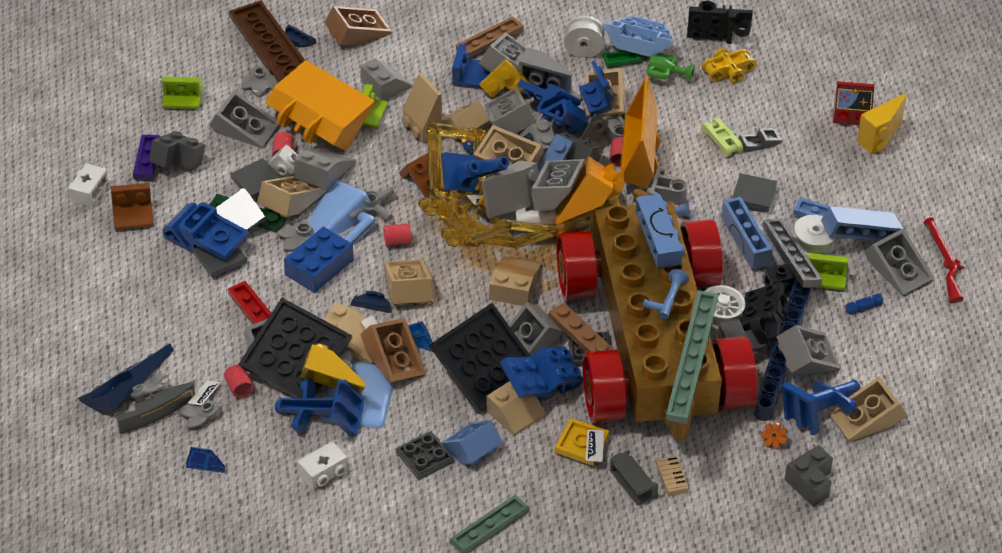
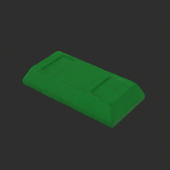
M625 50L602 54L607 68L637 64L642 61L639 54Z

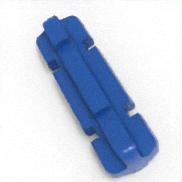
M879 293L874 294L872 298L868 296L856 300V303L854 301L847 303L845 309L850 315L857 313V310L859 312L873 308V305L875 307L882 305L883 297Z

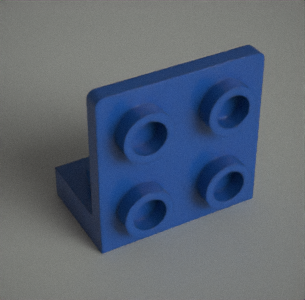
M459 44L452 66V84L481 88L479 83L491 72H487L482 68V65L479 64L480 60L469 59V52H466V44Z
M595 60L591 63L596 80L579 86L581 96L592 117L594 113L599 115L612 110L611 102H613L611 92L608 91L610 90L609 82L603 78V69L601 66H597Z

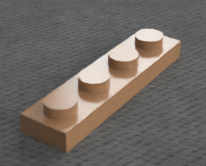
M512 16L456 44V51L459 44H466V52H469V58L487 50L505 32L513 37L524 31V25Z
M565 303L548 311V316L585 352L614 349Z

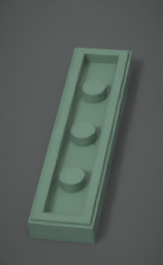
M514 495L451 537L449 543L460 553H469L528 513L529 506L518 496Z

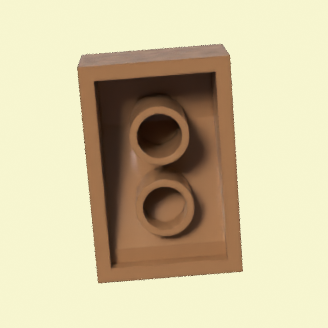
M332 6L324 22L337 40V43L341 46H356L392 33V30L376 9Z
M405 318L370 325L360 334L368 355L389 383L426 374Z

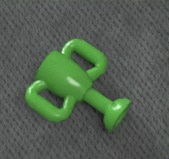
M658 53L651 55L646 72L648 76L661 80H666L670 74L677 73L684 75L685 79L691 82L695 65L691 64L687 68L675 66L678 62L675 56Z

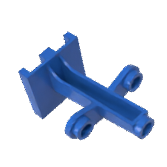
M449 152L440 154L445 192L456 190L457 193L472 192V194H478L480 190L477 191L475 188L479 183L480 177L493 175L508 169L507 167L509 166V160L505 156L476 160V155Z
M306 378L300 385L303 398H280V400L275 402L277 413L298 414L292 420V428L298 433L306 431L311 415H329L349 436H357L365 398L347 380H338L334 398H314L315 382L313 379Z
M855 379L834 387L825 385L823 382H816L812 384L814 393L809 394L797 386L786 382L781 385L785 420H796L797 427L801 429L805 427L810 428V434L814 436L819 433L818 412L835 404L847 414L855 412L857 404L852 398L848 397L860 390V384Z

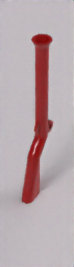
M927 218L924 221V225L928 227L945 259L943 265L950 269L945 278L949 303L961 302L964 300V297L954 277L958 270L965 267L960 265L961 262L959 260L953 259L934 224V218Z

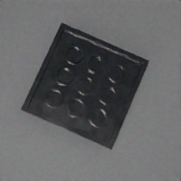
M281 297L238 365L295 398H303L300 385L305 379L300 376L312 344H323L340 358L353 337L351 334ZM315 382V385H316L315 397H316V395L318 394V392L320 391V389H321V387H322L323 385Z
M493 303L429 345L476 413L487 407V395L510 381L500 362L510 357H531Z

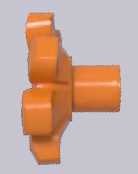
M775 422L773 426L771 423H768L764 426L766 431L761 433V437L767 438L764 442L765 446L770 447L773 444V448L778 449L781 447V444L787 442L788 439L784 435L788 431L786 428L780 429L781 423Z

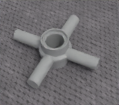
M389 187L379 194L375 191H366L372 202L363 200L365 206L349 214L350 221L365 211L372 216L379 214L387 221H390L393 215L381 207V201L394 194V189Z

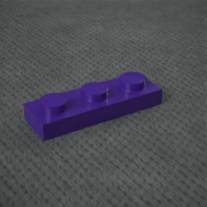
M141 135L133 170V179L153 180L156 164L149 162L152 140L161 137L160 135Z

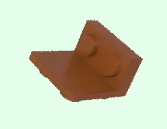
M436 148L407 164L399 172L402 178L407 176L413 178L424 197H429L444 188L441 156Z
M150 183L110 186L115 230L154 226Z

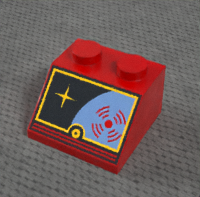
M837 81L833 106V123L859 125L861 114L873 109L875 84Z

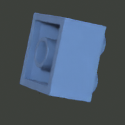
M492 420L471 422L441 443L461 464H470L472 466L479 463L483 455H489L497 451V446L502 444L503 441Z

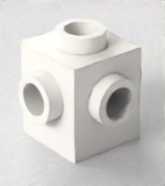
M286 144L273 156L268 164L281 177L294 176V159L298 154Z

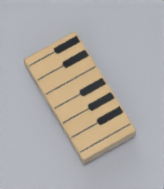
M677 456L656 459V466L667 496L688 493L689 488Z

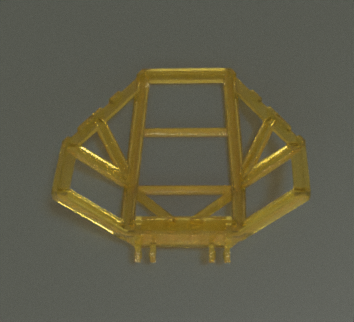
M429 122L427 141L431 198H421L418 201V206L423 209L424 214L427 216H434L436 214L440 216L443 223L448 227L441 232V237L445 239L448 246L479 247L481 244L522 248L593 223L594 210L553 225L505 219L500 221L495 216L489 218L494 225L488 227L472 219L467 211L475 204L472 203L467 195H483V191L480 190L478 194H472V192L457 193L456 190L445 192L440 155L442 154L441 136L473 140V150L475 153L485 137V132L479 129ZM457 199L468 201L464 205H461ZM606 199L604 204L598 208L608 207L609 201ZM480 205L481 209L487 215L486 207ZM508 230L527 231L530 233L514 238Z

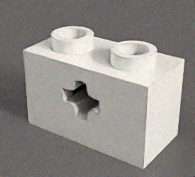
M86 163L78 171L75 180L68 186L70 201L92 207L108 183L107 169Z
M333 441L297 461L298 474L312 490L319 486H324L329 480L343 475L348 470L347 456Z

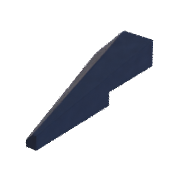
M170 343L166 344L155 353L148 355L144 360L131 365L111 377L108 381L96 386L91 392L78 397L79 401L100 414L114 410L133 391L132 388L139 385L174 349Z

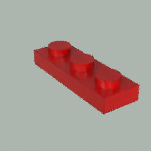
M246 281L228 288V294L252 324L268 319L271 312Z

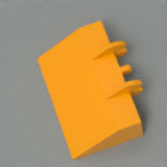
M305 60L274 86L265 104L280 112L277 117L278 125L282 123V127L285 128L293 120L297 122L294 127V131L297 133L301 131L302 127H305L304 141L308 140V143L311 144L320 136L334 146L347 151L374 106L375 100Z
M645 76L625 114L620 171H624L625 182L647 188L653 175L656 174L658 162L655 151L660 147V138L657 131L658 109L648 76Z
M588 156L571 192L557 206L556 225L598 208L604 204L607 198L620 193L625 183L624 171L616 172L614 164H609L605 167Z

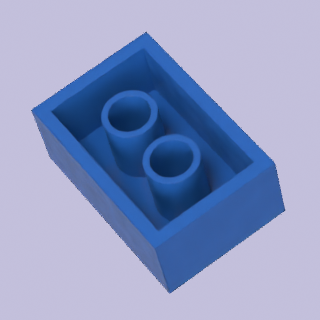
M323 226L284 258L285 275L315 293L354 260L353 244Z

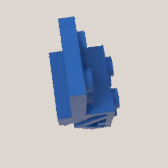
M522 79L520 80L518 86L524 89L522 93L530 97L534 95L533 99L539 102L536 110L542 113L541 117L552 122V124L559 128L566 126L565 130L573 134L576 131L583 134L588 125L586 111L578 107L581 105L580 99L550 83L545 90Z
M195 202L186 204L162 229L163 237L193 253V248L200 247L224 261L249 236L248 230L218 215L217 209L205 202L200 203L198 206Z
M566 347L540 348L531 357H510L500 362L519 398L537 397L539 401L552 398L556 388L563 394L583 383L581 371L576 367L572 355Z

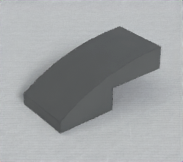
M759 128L757 134H740L738 138L743 145L744 152L770 148L782 142L776 128Z

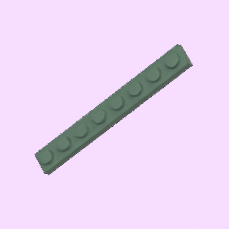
M698 290L666 413V420L684 424L688 422L719 294Z

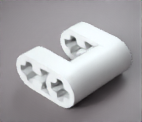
M527 207L516 210L518 229L523 230L556 224L557 207L547 213L534 210L528 211Z

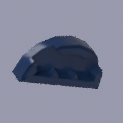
M290 24L285 28V33L295 47L304 48L316 44L315 38Z
M366 291V294L356 295L351 301V306L390 313V302L384 297V294L377 291Z

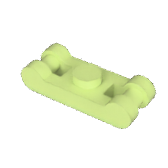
M720 118L714 119L711 123L706 122L701 125L702 131L708 134L721 149L725 157L731 156L733 152L743 151L742 143Z

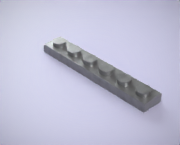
M783 219L763 220V228L801 286L806 288L821 286V276Z

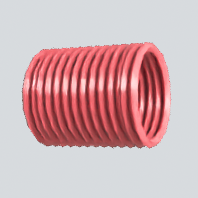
M279 132L274 136L272 157L286 144L292 150L294 149L293 135L287 132Z
M617 137L611 142L609 161L615 167H621L623 137Z
M408 223L384 225L386 247L411 244V232Z
M235 364L225 371L224 378L234 397L243 398L252 392L254 386L244 368Z

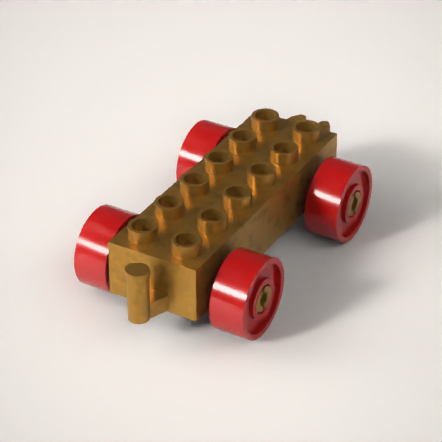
M635 189L633 202L636 203V197L647 196V193L641 189ZM621 193L609 197L608 207L594 209L593 236H591L590 231L558 233L556 240L557 270L563 300L572 301L596 298L597 277H601L617 349L584 352L583 387L588 416L591 423L624 420L626 415V398H629L635 422L663 420L675 439L684 440L690 435L692 416L718 414V407L721 410L753 407L755 405L757 375L752 346L746 336L714 339L712 343L709 336L687 424L666 420L673 385L698 293L697 288L717 286L722 281L723 261L719 231L713 219L685 221L679 226L673 201L666 202L668 215H671L673 218V228L678 231L679 243L683 244L685 255L682 256L681 265L657 268L635 212L636 205H620ZM674 269L682 270L689 276V282L679 287L668 318L661 319L659 317L660 311L644 309L643 303L645 299L661 304L664 303L672 284L668 278L669 272Z

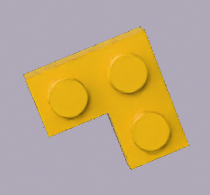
M505 59L479 83V86L493 98L505 86L509 90L517 87L520 94L523 95L524 89L520 88L518 84L521 79L526 82L529 81Z

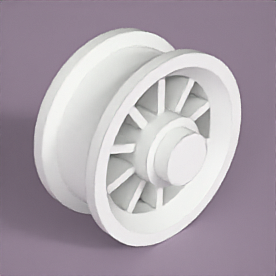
M578 16L571 19L565 27L564 46L566 50L576 57H594L599 54L604 47L605 30L602 23L590 16Z
M807 215L801 217L795 223L793 236L807 256L809 253L830 255L834 251L836 237H829L821 222L823 216Z
M724 285L712 286L704 291L719 294L711 326L712 330L718 331L719 323L736 319L742 321L745 299L739 291Z

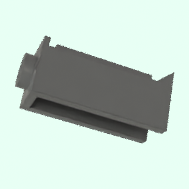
M627 450L610 458V472L638 506L658 496L659 484L650 480L634 458L629 456L630 451Z

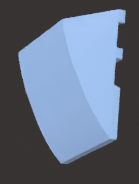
M636 16L621 18L620 22L614 20L612 24L603 23V28L617 49L651 57V55H656L673 45V39H671V34H669L668 26L664 23Z

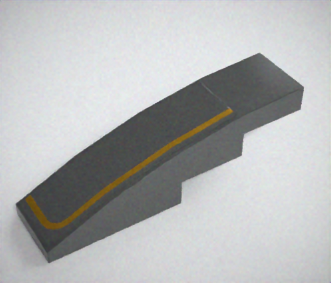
M193 381L155 391L152 393L153 399L135 403V410L116 415L119 433L122 434L144 427L183 407L195 395Z

